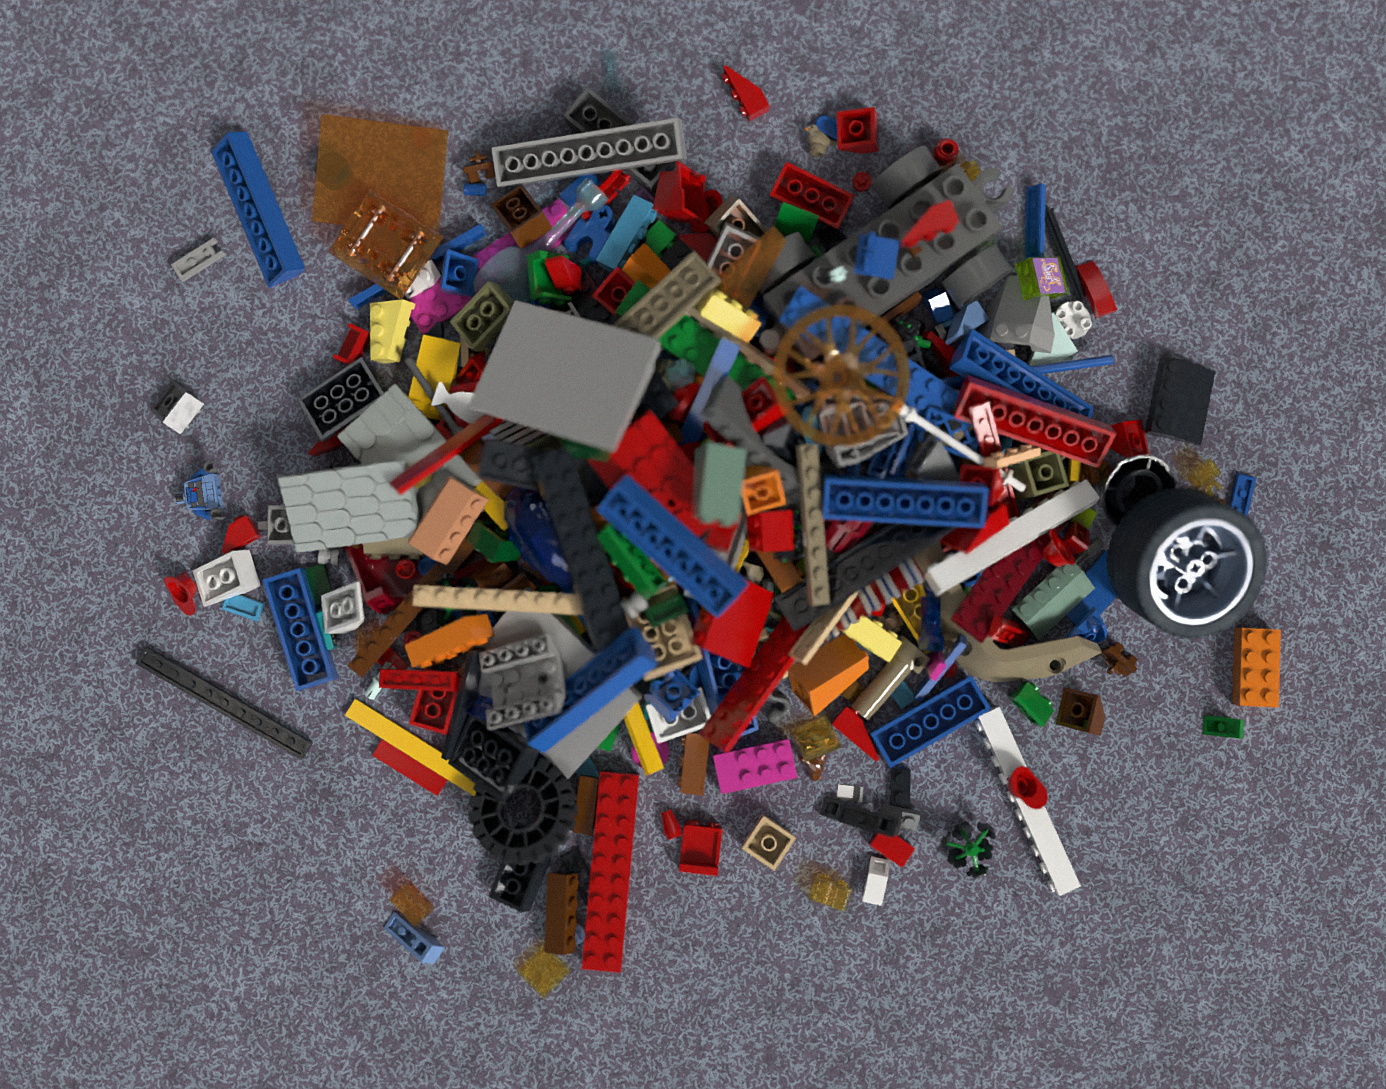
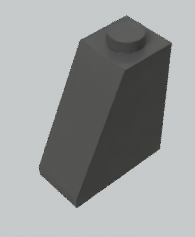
M929 435L907 468L924 480L959 482L960 477L943 444Z

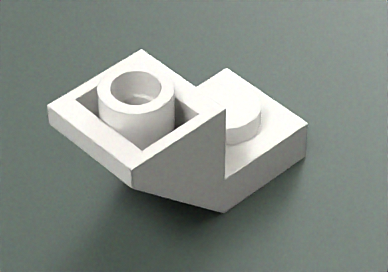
M429 260L424 263L418 272L405 275L399 286L408 300L435 285L441 275L434 262Z
M871 856L868 876L864 886L863 902L882 906L890 860Z

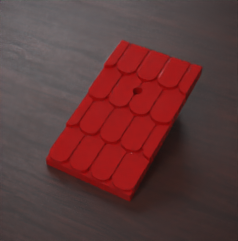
M650 410L626 427L615 451H611L608 462L587 459L611 491L628 475L697 537L717 523L715 521H712V523H702L700 519L693 518L694 466Z

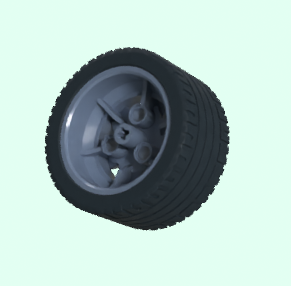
M1188 488L1165 489L1162 492H1155L1154 495H1149L1146 499L1140 500L1131 510L1127 511L1125 517H1122L1120 524L1115 528L1116 531L1112 534V540L1109 542L1110 547L1107 551L1106 563H1108V578L1114 593L1129 609L1161 631L1174 637L1187 639L1205 638L1218 634L1219 631L1222 632L1227 627H1231L1234 625V622H1238L1241 619L1240 617L1244 616L1247 613L1246 611L1253 606L1252 603L1258 598L1257 595L1260 594L1261 586H1263L1265 581L1263 579L1266 577V546L1264 545V539L1261 537V532L1253 521L1241 511L1204 493ZM1205 531L1211 539L1203 540V535Z

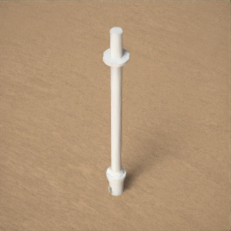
M899 399L893 402L890 410L902 416L904 421L915 422L968 458L984 466V458L917 415L914 407L910 408L899 401ZM1000 469L1003 486L1008 483L1021 492L1025 489L1026 485L1012 477V470L1005 472Z

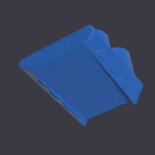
M1094 606L1066 635V638L1080 636L1097 644L1106 638L1108 634L1106 626Z
M676 669L664 674L659 680L654 681L649 690L644 693L646 702H649L665 718V721L672 722L700 694V691Z

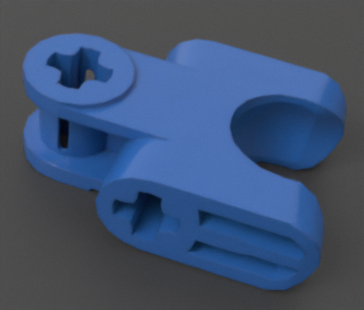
M600 205L594 210L589 220L580 218L565 240V249L570 252H576L581 245L592 243L593 246L589 252V258L593 264L599 265L596 258L616 225V218L611 208L607 205Z

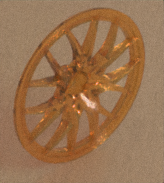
M850 305L820 308L797 321L782 339L773 364L774 393L783 415L802 435L828 446H855L870 441L882 434L898 417L909 391L910 368L908 357L896 332L876 314ZM832 317L849 318V341L846 351L842 354L835 349L831 327ZM825 319L826 345L805 329ZM854 319L874 328L857 344ZM878 331L888 343L889 348L866 364L858 363V353ZM801 333L821 350L824 355L823 365L818 366L790 349ZM892 351L897 372L873 368ZM790 354L810 371L784 377L787 355ZM833 373H840L839 378L841 380L834 382L835 377L833 376ZM871 374L897 377L894 397L867 388L862 380ZM801 377H816L820 381L819 388L815 392L796 400H788L784 381ZM851 395L858 396L865 403L876 422L861 432L858 430L849 403ZM832 396L836 401V410L830 430L826 434L810 426L825 399ZM869 396L892 401L881 418H879ZM817 398L807 423H805L796 414L791 405ZM844 411L855 434L845 436L833 435Z

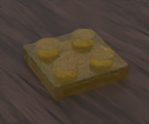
M827 716L791 729L805 762L841 748Z
M543 943L516 972L544 999L571 972V969L557 954L545 953Z

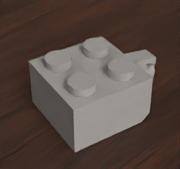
M285 505L267 506V521L258 522V529L267 530L268 545H295Z

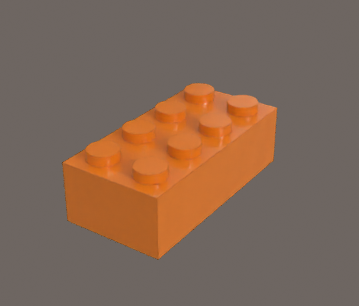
M487 614L469 616L405 645L412 667L421 666V669L431 665L433 667L444 663L443 660L446 658L447 660L459 656L458 653L468 652L475 645H484L489 642V638L495 635Z
M1234 628L1232 705L1279 708L1281 630Z

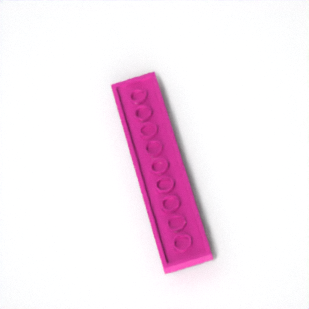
M560 199L542 210L553 228L545 235L540 236L528 246L520 249L511 235L507 233L472 256L479 260L473 297L488 281L501 285L528 267L527 255L539 250L550 252L565 242L576 222ZM439 278L435 285L406 301L415 304L410 316L424 335L436 322L441 321L444 323L459 313L473 297L445 294L440 288L441 278Z

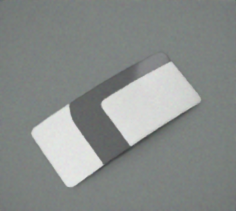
M838 785L837 800L862 802L863 787Z

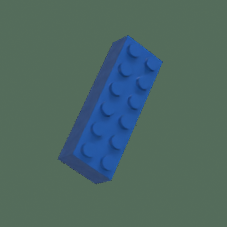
M298 568L263 579L296 691L339 679L331 651L326 649L316 616L319 611L315 605L305 569Z
M966 675L868 733L886 765L891 768L985 714L991 708L972 675Z

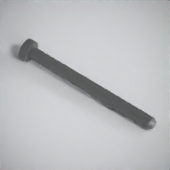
M407 357L405 363L432 401L435 395L434 390L413 359ZM443 404L435 405L452 432L450 434L452 437L463 430L462 426H457Z

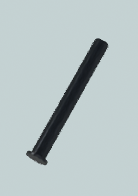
M1050 208L1045 210L1046 226L1075 299H1082L1086 296V292L1053 212L1055 209Z

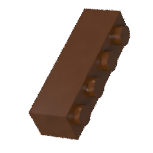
M563 871L547 873L545 953L567 955L575 952L578 873Z

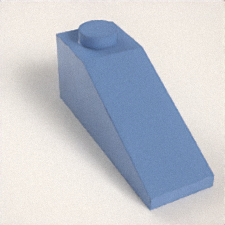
M968 301L959 307L960 311L954 315L945 341L947 345L967 335L971 329L976 330L990 320L978 301L971 304Z
M396 912L392 914L384 927L389 934L422 963L435 964L445 948L433 936Z

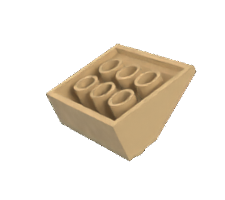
M676 585L662 588L645 601L648 605L646 609L678 595ZM644 610L639 611L638 616L633 620L626 615L630 628L636 626L654 649L658 665L643 676L644 681L702 659L699 648L689 644L693 632L686 614L652 629Z

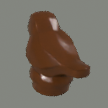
M815 748L809 756L799 757V760L805 763L811 780L817 781L821 779V773L824 770L823 764L827 762L828 756Z

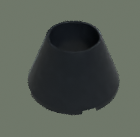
M1135 455L1113 462L1102 471L1098 480V489L1104 513L1110 522L1117 526L1120 524L1122 517L1126 516L1127 511L1131 510L1140 500L1146 499L1149 495H1154L1155 492L1176 488L1175 477L1172 476L1170 467L1164 461L1151 455ZM1135 477L1132 491L1122 498V490L1125 484Z

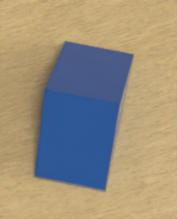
M936 286L921 293V299L937 326L954 318L947 293Z

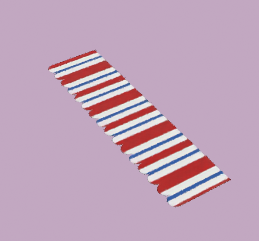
M911 557L861 589L822 644L827 643L830 637L838 636L840 630L845 631L849 629L850 623L857 624L861 617H868L871 614V610L878 611L882 607V603L889 604L893 597H900L903 594V590L910 591L914 584H921L925 577L915 559ZM756 647L754 656L756 655V653L759 651L760 648H757V647Z

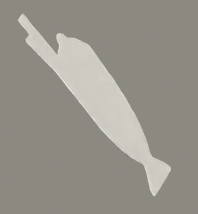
M439 382L431 403L432 406L446 403L453 413L470 424L485 414L469 408L474 393L457 392L449 394L444 385Z

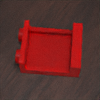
M689 820L688 823L684 822L679 872L718 876L723 827H719V823L708 822V825H702L698 820Z

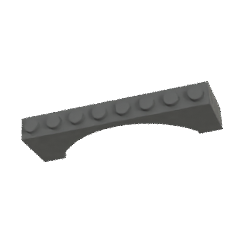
M728 375L713 385L701 416L736 448L746 449V457L753 464L778 469L783 491L801 507L798 468L792 467L780 460L761 441L745 412L740 394L741 388ZM824 466L819 467L823 511L824 474H833Z

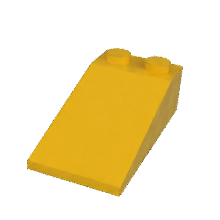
M424 334L416 365L434 392H436L438 384L441 382L446 391L451 394L450 386L455 384L461 343ZM413 375L408 398L427 418L441 421L443 417L436 407L431 405L432 401ZM442 403L447 409V411L450 412V408L448 407V405L446 403Z

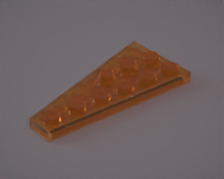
M775 226L771 227L718 276L721 282L714 288L723 292L731 300L738 301L743 305L744 309L748 310L787 240ZM707 327V330H708V331H710L711 333L714 332V331H712L710 328Z

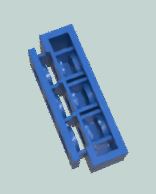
M904 421L908 435L874 453L866 475L868 477L903 479L917 446V438L921 426L913 421Z

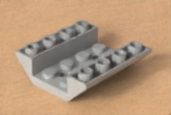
M549 634L479 653L481 672L490 674L494 708L486 710L488 730L560 711L566 697L561 655ZM544 675H547L548 681L545 685H543L542 677ZM513 684L514 690L509 694L508 687Z

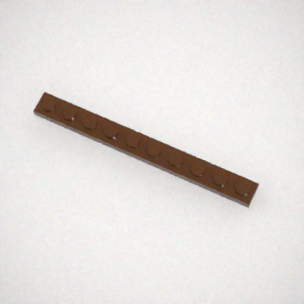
M475 522L449 563L446 565L437 561L416 586H443V584L436 585L435 580L439 579V576L442 574L450 573L452 575L474 550L473 545L467 539ZM414 589L348 663L347 666L361 678L364 677L423 609L424 606H413Z

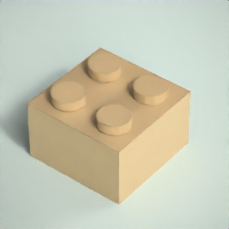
M762 813L742 843L741 848L775 871L796 837L793 833Z

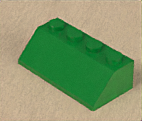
M613 524L607 526L597 536L603 549L607 550L610 554L611 561L614 565L620 567L624 578L632 583L635 587V592L645 601L668 584L649 557Z

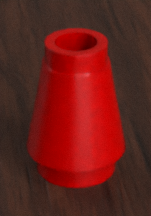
M672 810L661 813L663 832L667 840L682 836V828Z

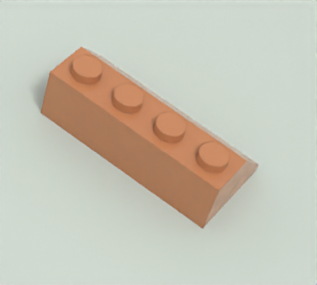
M448 476L407 542L430 558L447 565L488 499L478 489Z

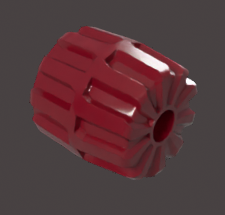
M823 519L825 547L842 555L861 543L868 536L876 522Z

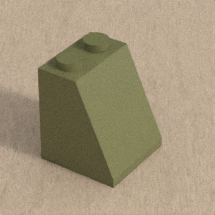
M1047 451L1041 453L1040 456L1007 465V470L1013 471L1012 477L1026 485L1022 492L1012 486L1016 500L1069 486L1061 457L1057 453Z

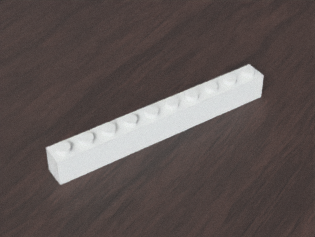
M1087 479L1082 482L1076 481L1069 486L1067 491L1064 492L1062 489L1054 494L1053 499H1044L1038 504L1039 507L1027 509L1020 518H1017V516L1009 520L1010 524L969 554L959 552L954 555L950 553L943 558V562L931 564L927 567L928 571L924 577L938 596L1045 534L1050 528L1053 529L1090 508L1100 497Z
M995 706L990 711L976 718L977 720L974 722L978 731H982L985 736L982 740L985 747L990 749L993 754L991 760L994 766H998L1001 773L998 775L1002 784L1007 785V778L1012 775L1014 769L1020 766H1027L1000 707ZM1008 791L1007 796L1011 803L1014 802L1017 807L1015 810L1016 816L1024 822L1025 827H1023V831L1026 837L1031 838L1033 842L1031 849L1034 855L1039 856L1041 863H1039L1040 869L1043 874L1047 873L1049 878L1047 884L1051 892L1055 891L1056 894L1061 896L1081 887L1045 806L1042 809H1031L1021 799L1013 797Z

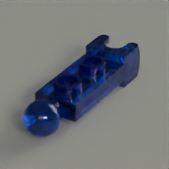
M926 581L923 585V590L927 596L921 597V637H918L919 650L939 652L944 649V637H941V598L935 597L934 591Z

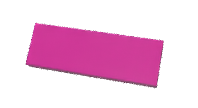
M939 647L931 652L929 657L932 660L926 665L929 678L934 681L939 678L947 667L942 649Z

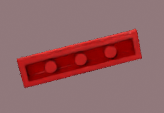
M994 614L988 636L1010 646L1020 647L1031 634L1022 625Z

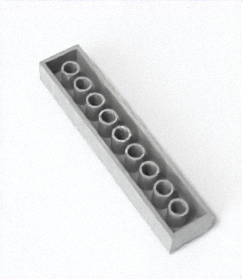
M679 118L492 147L497 187L504 188L687 160L683 124Z

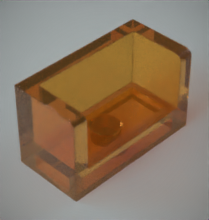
M410 880L405 882L389 898L393 905L415 927L435 909V906Z

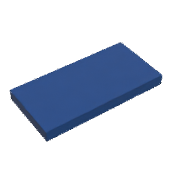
M1108 550L1085 572V575L1095 589L1066 615L1075 626L1093 606L1100 615L1117 597L1108 578V563H1106Z

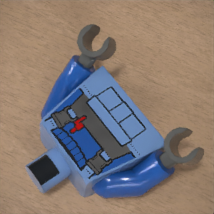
M206 461L203 467L189 478V481L184 483L185 492L176 493L175 499L177 504L187 503L188 510H192L195 515L206 520H223V517H220V512L224 511L220 479L218 474L212 473L218 472V468L213 469L215 461Z

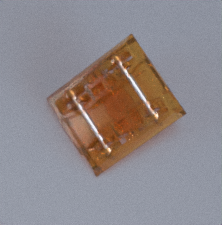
M370 189L327 252L401 300L444 236Z

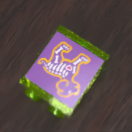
M1032 257L1015 264L1023 300L1048 296L1049 299H1056L1068 294L1060 257Z

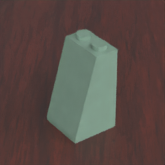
M706 443L695 450L693 518L700 519L702 523L719 522L720 526L726 527L739 522L746 449Z

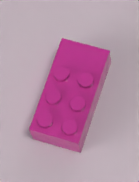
M788 738L733 749L728 753L724 751L713 754L721 794L797 778Z

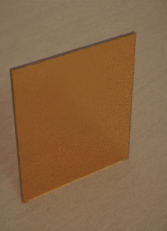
M321 114L312 222L366 228L379 207L384 205L385 209L371 229L418 234L420 230H423V235L439 237L448 130Z

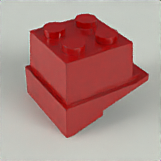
M676 161V171L660 172L652 209L674 222L690 223L693 226H706L704 222L709 218V205L706 204L705 175L695 172L680 161Z

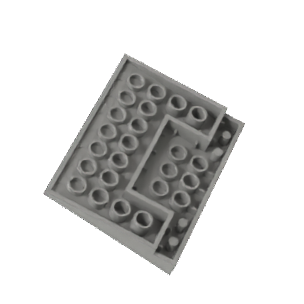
M515 300L471 399L469 408L614 452L654 371L653 364L661 350L659 339Z
M527 588V589H524L523 592H534V591H533L531 588ZM506 611L492 629L495 636L489 638L488 643L477 647L491 650L549 634L562 658L564 680L598 654L558 614ZM465 663L457 671L461 676L463 675ZM482 672L477 692L494 707L490 674ZM544 675L542 677L543 685H545L548 681L547 675ZM513 684L508 687L509 694L514 690ZM631 685L545 753L539 752L569 779L632 710V707L642 698V695ZM523 722L511 724L526 738Z

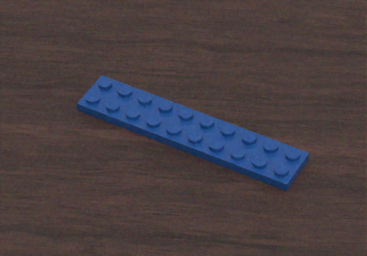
M802 286L798 287L778 320L890 396L899 399V401L910 408L914 407L917 414L925 418L929 406L949 414L958 399L959 392ZM932 412L930 420L934 424L942 420V417Z

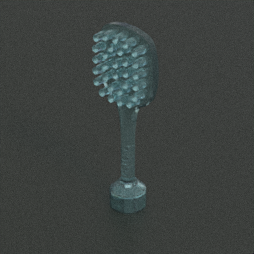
M586 178L576 188L577 202L552 227L553 229L526 248L520 249L516 246H510L502 249L481 267L473 280V288L476 294L490 281L500 284L514 302L516 300L529 304L531 297L527 255L539 250L548 252L557 239L585 210L599 211L609 199L590 179Z

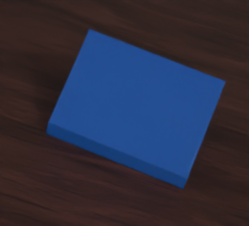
M446 249L440 283L441 290L445 294L473 297L479 260Z

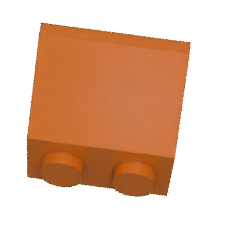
M750 465L744 468L741 497L747 515L786 504L778 469L759 465Z

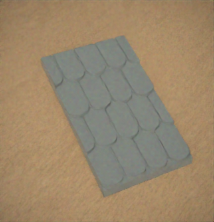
M396 384L337 436L362 464L407 458L409 467L447 441ZM459 454L413 486L420 519L428 510L448 476L474 488L482 482Z
M407 458L279 477L278 481L284 505L286 506L285 509L295 542L296 552L323 550L353 544L410 537L421 521L414 488L412 487L402 495H399L388 483L409 468Z

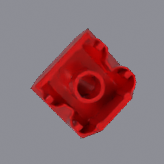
M681 381L682 383H679L676 389V398L680 404L671 411L670 418L680 424H684L701 385Z

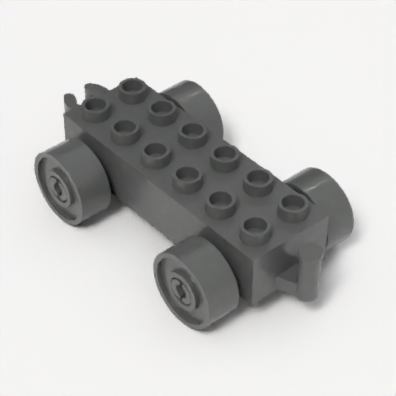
M925 145L920 146L893 163L872 184L873 189L888 208V211L826 254L815 260L816 255L799 232L783 238L764 251L752 262L747 273L764 296L762 307L775 324L771 330H766L762 333L759 346L760 352L771 356L775 352L792 349L805 368L813 361L819 360L827 354L778 321L799 286H802L847 318L865 328L953 267L956 271L948 276L941 285L958 308L996 284L1013 269L997 245H993L979 254L976 251L992 241L1003 228L994 213L1003 209L1009 203L1014 193V189L1008 186L996 198H990L985 195V184L996 181L1001 175L1000 169H986L972 182L958 163L941 174L943 169ZM951 200L959 220L955 230L948 234L943 232L936 234L937 237L929 241H925V239L918 241V244L912 248L920 245L923 251L916 254L917 257L915 259L911 257L906 246L899 247L893 280L854 273L860 234L867 235V232H873L876 237L899 240L900 245L902 239L932 206ZM842 265L844 270H847L845 273L846 278L837 283L834 280L830 281L828 273ZM831 356L822 363L826 373L821 379L830 390L842 389V386L859 375Z

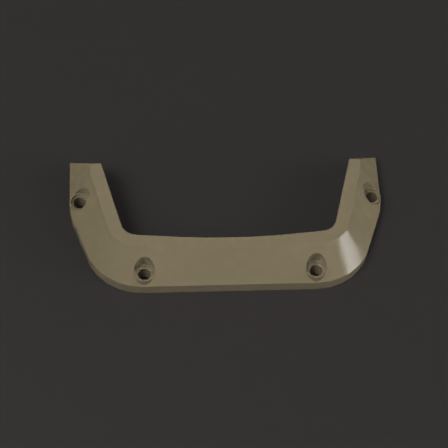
M957 401L949 414L954 415ZM953 419L947 421L951 431L962 427L958 421ZM944 422L941 427H937L946 434L948 433ZM969 426L966 429L969 432L973 427ZM926 430L922 438L927 439L929 435L932 437L934 435ZM961 430L953 435L959 441L965 436V433ZM940 440V442H941L944 446L949 447V448L952 447V446H950L949 444L945 443L944 441ZM918 441L911 461L923 445V442ZM907 468L905 476L912 479L919 478L918 475ZM939 540L913 556L923 575L928 571L927 567L935 562L938 564L943 562V558L946 557ZM926 579L922 582L934 621L947 648H950L960 634L964 635L967 639V647L955 661L964 670L977 678L992 682L1045 678L1060 674L1102 653L1097 643L1080 636L1005 650L998 648L989 636H987L983 643H979L950 620L953 613L966 597L960 584L937 596ZM1056 660L1058 665L1054 670H1051L1050 663Z

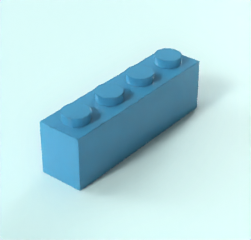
M633 195L596 258L600 267L610 272H613L616 267L622 270L631 255L637 251L640 240L646 236L649 224L654 222L657 211L652 209V203Z

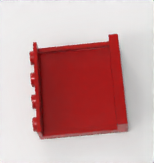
M746 580L749 583L748 586L719 618L702 605L689 644L731 660L732 663L750 668L774 593Z

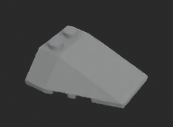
M1008 275L986 312L990 320L981 325L977 332L994 343L1029 345L1034 352L1051 353L1055 333L1049 293L1041 294L1037 278Z
M832 389L817 393V420L827 455L837 466L858 463L908 435L903 417L890 410L896 398L875 394L872 396L863 395L861 392H843L842 389Z

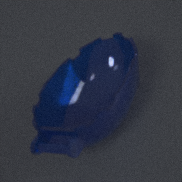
M523 487L514 488L504 501V521L507 522L508 533L512 542L524 560L534 570H538L546 576L545 579L552 583L555 581L563 585V588H573L541 491Z

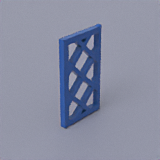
M930 406L928 407L925 416L926 421L932 424L930 420L932 412L941 415L942 420L933 425L937 426L944 422L948 431L947 434L954 438V433L963 430L967 440L962 442V444L969 443L971 450L976 451L978 446L976 436L970 438L966 429L969 426L973 427V424L956 419L954 415ZM953 419L960 422L962 427L951 431L947 421ZM922 427L917 440L924 443L926 439L922 437L926 429ZM944 446L946 451L972 460L955 448Z

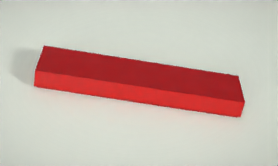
M380 669L379 688L456 691L457 672Z
M383 739L372 755L436 796L440 794L448 781Z

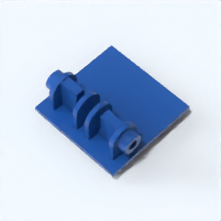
M867 232V235L860 234L854 273L893 280L900 241L876 237L873 232Z

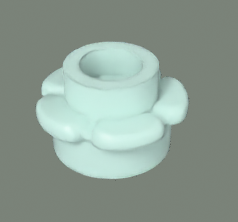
M842 265L828 273L830 281L834 280L837 283L846 278L845 273L847 270H844Z

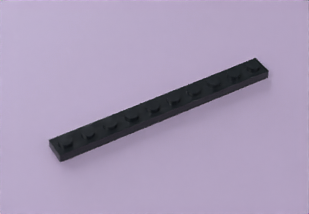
M149 647L144 648L135 663L301 760L305 758L313 742Z

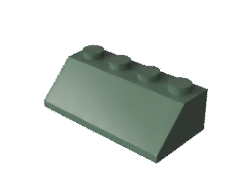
M1065 564L1057 567L1018 603L1011 613L1039 641L1091 593L1095 587L1076 564Z

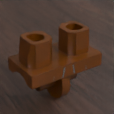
M478 149L475 150V156L469 157L470 163L477 162V164L463 167V172L466 173L470 183L480 181L478 170L485 169L487 179L496 178L494 162L482 163L481 160L488 159L487 153L480 155Z
M1115 642L1103 649L1099 655L1106 660L1105 664L1109 667L1106 672L1109 675L1115 672L1118 676L1122 674L1124 677H1127L1129 674L1136 672L1137 668L1135 665L1138 659L1132 654H1128L1125 657L1120 654L1124 648L1119 642Z

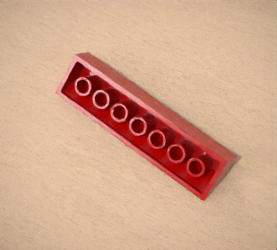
M969 375L966 376L959 391L954 418L972 424L968 407L987 400L997 433L1097 468L1100 467L1116 435L1111 425Z

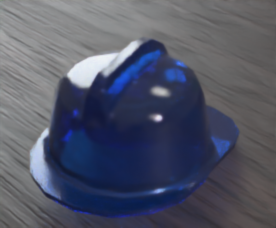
M479 695L472 709H466V712L487 722L486 710L494 708L493 698ZM504 726L500 727V729L509 730V727Z

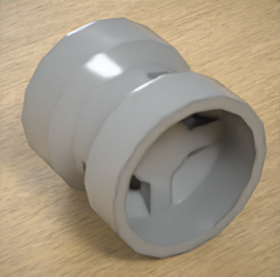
M341 547L319 550L318 563L326 564L330 562L334 566H339L340 559L338 555H341Z
M634 592L628 601L620 604L624 608L625 614L632 620L638 616L639 611H643L648 607L645 600L637 592Z

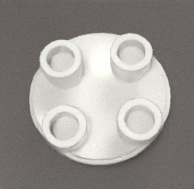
M1080 301L1065 302L1054 313L1070 339L1082 337L1092 326L1090 314Z

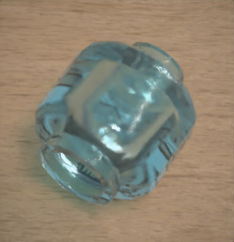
M685 359L669 364L668 371H666L671 386L675 385L677 388L693 382V374L696 373L692 362L687 363Z

